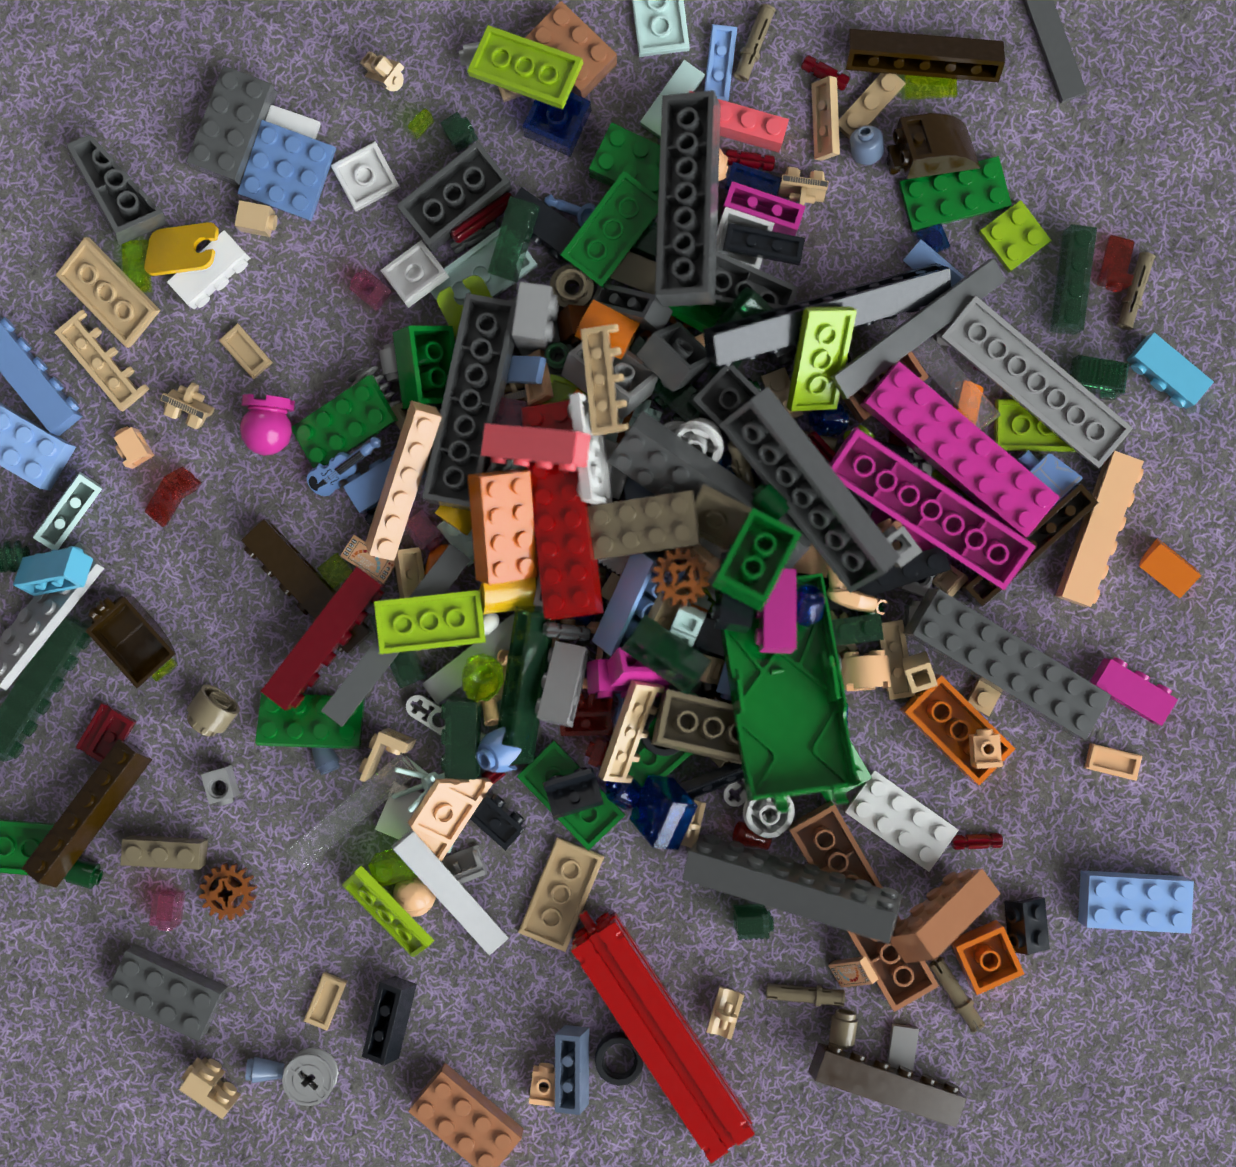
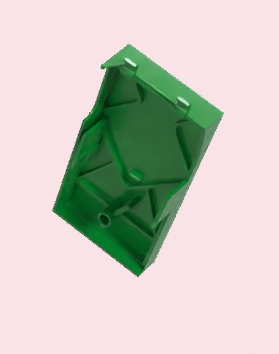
M823 573L797 576L796 650L791 654L759 652V645L755 644V630L759 628V618H755V609L753 610L751 628L747 634L720 629L747 801L774 798L778 813L790 811L787 802L788 796L832 790L836 804L849 803L845 788L862 784L857 775L846 719L848 706ZM815 591L817 594L821 592V594L825 596V602H823L821 599L817 597ZM715 593L716 603L719 602L720 595Z

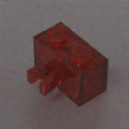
M580 693L573 727L560 725L561 736L613 735V698L594 699L595 693H590L588 699H584V696Z

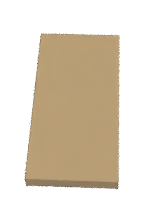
M89 237L83 238L56 273V276L126 348L131 347L161 311Z
M557 836L518 933L566 952L579 920L578 915L582 913L604 855L592 850L588 851L585 847Z

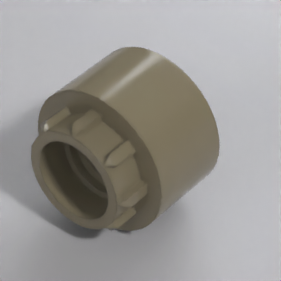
M570 264L560 267L551 277L550 286H552L553 294L557 295L560 310L568 304L589 306L594 297V283L582 271ZM569 284H576L579 287V291L574 295H570L565 292V288Z
M203 685L187 706V721L195 731L204 736L211 737L215 736L216 733H223L240 712V708L237 702L223 690L212 685Z

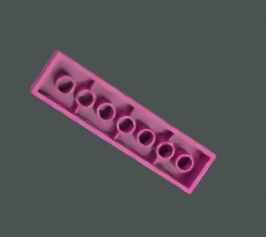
M900 361L890 367L860 404L861 407L987 513L1024 538L1029 536L1060 498V496Z
M855 426L829 463L830 467L847 488L1003 590L1007 588L1036 547L1029 540Z

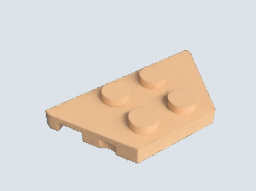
M488 778L436 779L407 823L438 859L442 861L493 783Z

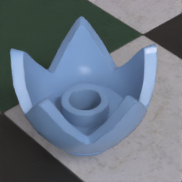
M505 727L487 733L479 744L476 758L479 765L485 770L502 773L517 769L515 765L510 766V764L517 758L522 749L502 745Z

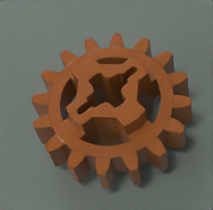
M676 548L673 551V555L669 551L664 553L665 560L660 557L656 560L659 567L652 568L651 572L657 576L650 581L654 584L657 583L658 587L654 590V593L662 592V602L669 598L671 599L670 606H675L679 601L680 606L685 607L687 606V600L694 604L697 602L696 596L701 598L705 595L701 588L709 586V583L704 581V578L708 577L710 572H703L702 568L707 563H699L697 561L700 556L699 554L691 557L690 549H686L681 554L680 549ZM680 560L684 561L685 563L683 565H677L671 562ZM686 570L682 577L683 581L675 585L678 578L677 574ZM693 570L696 572L697 580L694 579ZM664 575L667 577V586L664 582ZM678 590H684L685 592H689V594L678 595L675 594V592Z
M224 863L221 865V870L216 866L211 869L212 874L207 873L204 876L207 882H203L199 887L205 890V892L200 894L199 898L206 899L202 907L211 908L210 916L217 912L219 913V920H222L227 915L230 921L235 918L236 914L239 917L245 914L244 909L249 910L252 908L253 905L249 901H254L257 896L251 893V891L255 890L257 885L250 884L254 876L250 875L247 877L245 875L246 867L239 871L237 870V863H234L230 869L228 864ZM220 877L218 880L219 885L216 888H212L215 880ZM225 888H227V890L229 891L232 890V894L230 896L229 893H224L223 890ZM241 895H244L240 905L236 906V904L238 903L237 898Z

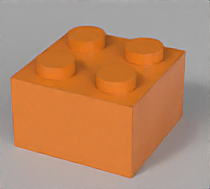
M997 920L962 934L951 943L967 983L976 995L1024 975L1005 928Z

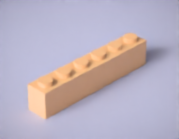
M414 401L410 403L365 542L370 556L395 560L441 420V415L436 407Z
M1114 451L1103 463L1092 496L1099 503L1082 520L1055 597L1083 607H1091L1092 604L1097 602L1100 595L1098 587L1101 579L1103 580L1108 573L1109 566L1107 562L1110 555L1112 556L1117 548L1118 542L1115 540L1118 532L1125 526L1126 517L1124 515L1127 507H1130L1134 501L1135 493H1133L1135 484L1139 483L1143 476L1144 469H1142L1144 461Z

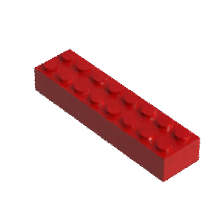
M570 400L521 408L523 427L572 431L573 422L568 411ZM530 462L528 471H530L533 519L544 618L556 620L604 613L598 560L594 559L588 506H591V503L582 501L578 494L579 473L577 469L575 471L560 470L559 465L556 464L552 465V469L538 468L535 462Z

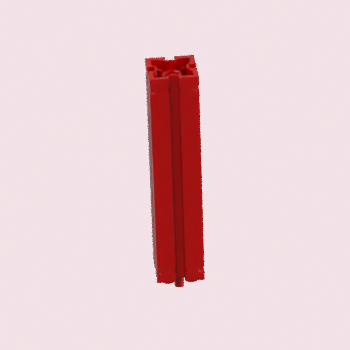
M587 910L580 913L578 917L585 927L574 934L575 938L572 940L571 952L579 960L590 981L699 1147L703 1149L709 1162L713 1163L727 1154L729 1148L735 1144L739 1146L755 1135L751 1125V1117L743 1108L740 1100L625 925L622 924L617 913L614 912L610 915L606 912L595 920L597 924L594 923Z

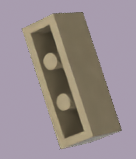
M130 835L122 839L121 865L199 870L207 865L208 839Z

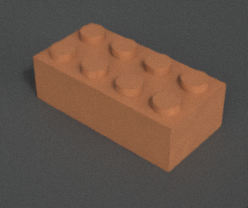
M982 868L976 870L966 869L961 873H949L942 879L944 883L940 887H936L928 892L926 895L927 899L910 910L911 915L907 919H903L896 924L890 942L905 963L935 960L1000 895V892Z
M446 1063L443 1064L413 1100L408 1111L473 1167H499L519 1143L523 1135V1127Z

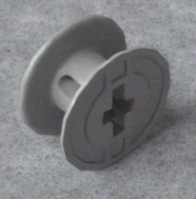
M311 1047L301 1050L294 1055L284 1070L282 1083L285 1093L290 1100L298 1105H318L327 1099L337 1083V1063L332 1055L323 1049ZM313 1074L315 1077L310 1080L306 1077Z

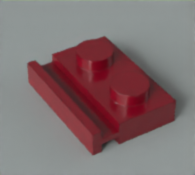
M101 703L75 748L84 751L85 754L101 763L118 739L126 741L137 721L117 709H113L107 703Z

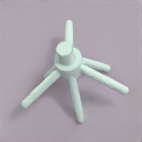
M404 756L403 760L416 771L396 767L394 769L395 772L421 778V784L392 794V798L396 799L424 789L425 791L408 808V811L412 812L421 803L436 779H451L449 772L441 774L432 772L428 774L414 761Z

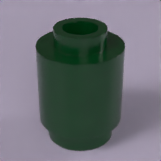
M561 342L551 343L544 353L547 364L556 371H563L570 349ZM563 354L564 358L560 362H556V356Z
M762 483L751 494L754 497L751 503L760 512L777 521L790 509L786 504L788 501L771 483L767 486Z
M78 858L63 879L67 883L92 889L94 885H99L101 882L103 870H100V864Z

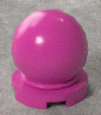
M254 394L242 395L241 405L249 410L242 417L239 427L242 441L249 450L262 456L274 455L280 452L289 444L292 435L291 422L286 414L294 411L295 401L289 398L266 395V400L254 398Z

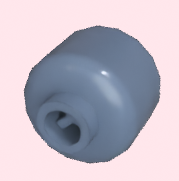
M862 126L851 134L849 143L854 161L863 165H872L881 159L885 149L881 130L874 126Z

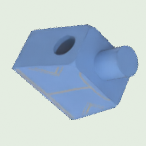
M1027 450L1017 459L1020 464L1060 496L1058 501L1083 479L1077 472L1051 453L1044 454L1037 459Z

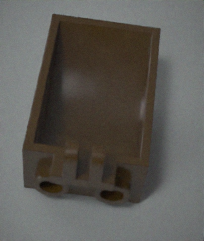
M927 113L900 117L897 128L893 131L895 145L887 147L888 155L886 162L889 166L890 174H897L900 169H904L907 179L980 168L966 125L962 120L947 114Z
M121 596L114 602L107 597L104 601L96 603V608H91L88 611V615L93 621L91 622L92 625L86 630L87 634L137 689L176 654L162 628L134 596Z

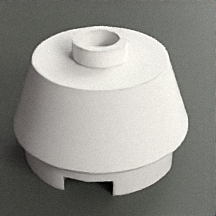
M696 418L682 424L674 432L715 462L720 460L723 454L722 435L719 427L713 421L706 418Z
M787 797L790 811L778 813L776 810L774 798L754 801L746 800L743 807V818L747 827L761 837L774 838L780 836L790 827L794 819L795 808L791 798Z

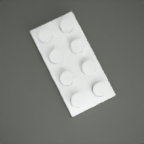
M581 393L569 395L568 411L573 422L572 431L590 435L587 466L576 467L580 481L577 485L578 494L582 501L591 504L613 503L605 435H592L588 396Z
M873 770L870 774L872 779L863 783L844 812L930 872L959 830Z

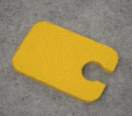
M212 222L154 231L148 243L144 264L145 271L151 276L207 269L214 261L215 251L208 249L197 253L196 248L203 240L217 241L218 227Z

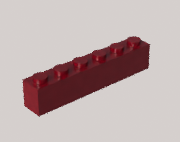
M356 566L260 692L285 711L292 707L296 709L305 698L303 692L308 686L312 688L320 679L321 675L318 673L323 666L328 667L335 660L337 654L334 652L340 645L344 647L351 639L353 634L350 631L356 624L360 626L368 617L369 613L366 611L370 605L374 604V601L382 599L385 594L382 590L386 585L363 567Z

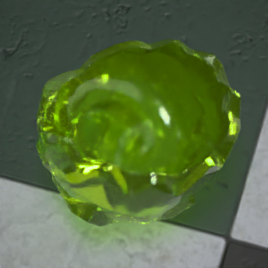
M484 653L472 655L466 659V664L462 670L463 691H465L467 698L473 699L475 702L489 701L498 694L504 682L503 667L492 656Z

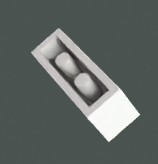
M225 230L218 235L217 241H211L199 252L201 253L208 249L215 251L214 261L210 267L204 270L176 273L167 281L184 302L194 310L197 307L201 308L206 305L210 300L209 296L215 290H222L229 283L228 279L235 272H242L248 265L247 261L251 259Z

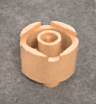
M885 650L869 651L864 656H859V652H846L840 655L844 690L863 691L875 690V687H882L883 689L891 687L888 656L885 655Z

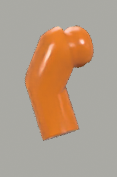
M441 544L429 553L424 571L425 575L447 549L448 544Z

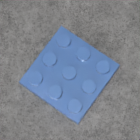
M262 120L237 194L312 221L336 148Z

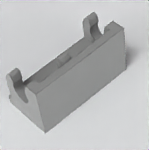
M478 844L448 855L441 861L461 884L486 875L488 871Z

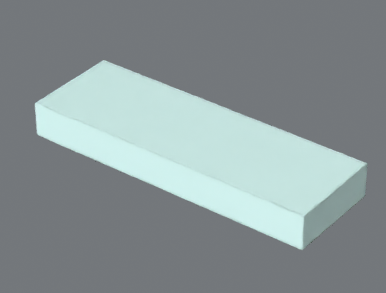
M684 60L644 115L640 125L661 139L662 96L689 93L690 91L695 92L705 78V74Z

